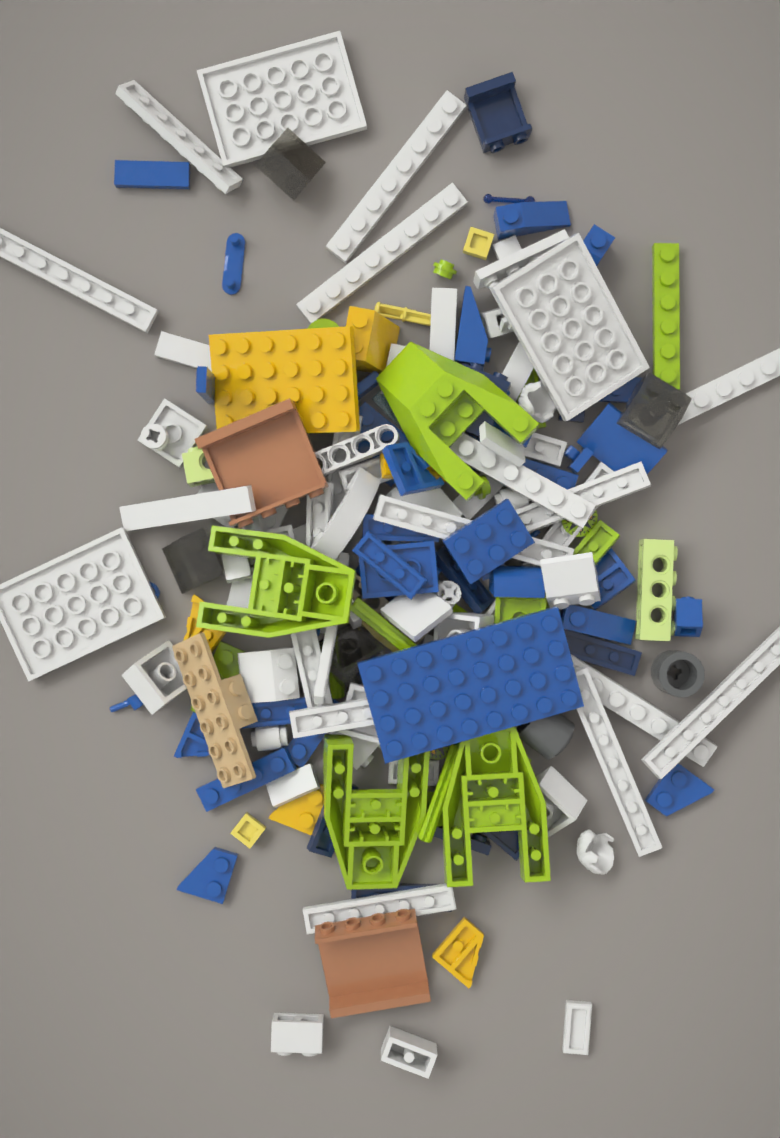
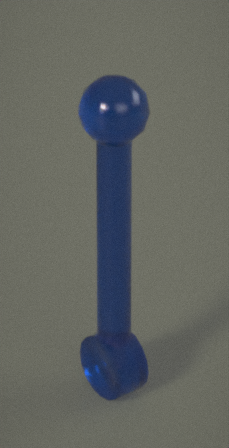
M486 194L483 197L486 204L491 202H535L532 196L520 199L492 197L491 194Z

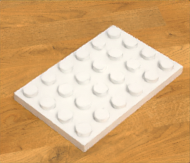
M340 31L197 70L223 167L231 168L367 130L366 120Z
M579 233L569 237L490 288L563 421L572 419L650 368Z
M124 527L0 584V621L28 682L166 618Z

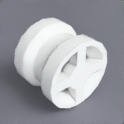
M155 423L148 424L143 428L141 440L145 446L156 451L167 447L170 437L165 428Z
M453 581L440 583L439 592H433L452 608L461 598V590Z

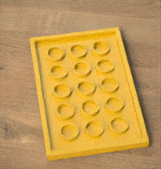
M353 326L209 335L211 369L215 376L214 404L217 429L290 398L297 407L307 433L360 431Z

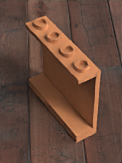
M400 909L392 913H376L368 917H352L344 921L324 922L321 925H315V944L319 945L329 994L331 1019L431 1002L415 909Z

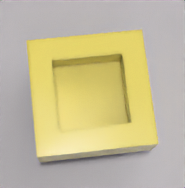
M470 227L463 253L486 260L494 234Z
M246 812L230 834L250 849L266 829V826Z

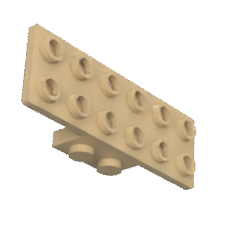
M199 633L173 645L174 657L181 670L183 682L190 695L192 707L196 712L200 729L204 734L209 754L213 759L222 787L226 788L256 778L239 729L258 722L241 674L221 680L204 633Z

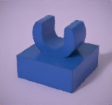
M570 445L564 452V455L572 461L567 468L573 473H578L594 453L587 447L579 452Z

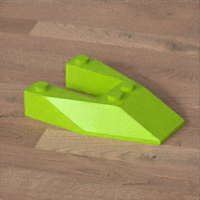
M411 341L376 378L410 445L421 458L467 501L486 483L450 447L485 411L521 446L539 428V423L485 375Z
M212 525L208 551L256 559L248 608L200 602L196 627L273 638L349 623L356 570L283 534Z
M516 727L460 742L442 807L443 857L446 886H473L470 833L518 830L520 874L522 880L525 883L551 881L546 802Z
M324 734V818L347 890L397 888L426 818L430 751L398 760L397 789L352 790L353 741L350 736L344 734Z

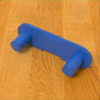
M239 233L231 234L227 238L222 288L229 295L238 293L241 288L245 239Z

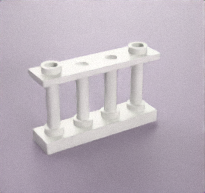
M565 229L475 271L473 282L477 290L483 287L490 289L500 279L510 276L568 239L569 236ZM506 316L500 322L499 329L501 332L507 329L513 331Z

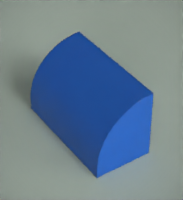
M498 566L490 572L489 591L494 597L545 598L541 567Z

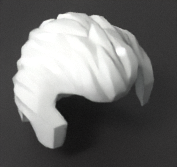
M542 381L529 383L522 388L518 402L537 422L543 423L554 416L553 413L556 410V406Z
M588 829L581 833L578 838V859L592 873L605 875L613 866L614 851L608 841L613 842L614 838L607 833L596 835Z

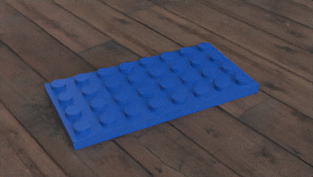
M558 607L541 610L357 662L385 764L584 707Z

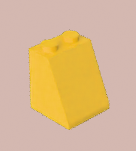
M349 306L346 326H353L356 370L368 373L377 371L380 374L386 368L391 343L397 344L400 327L375 310Z

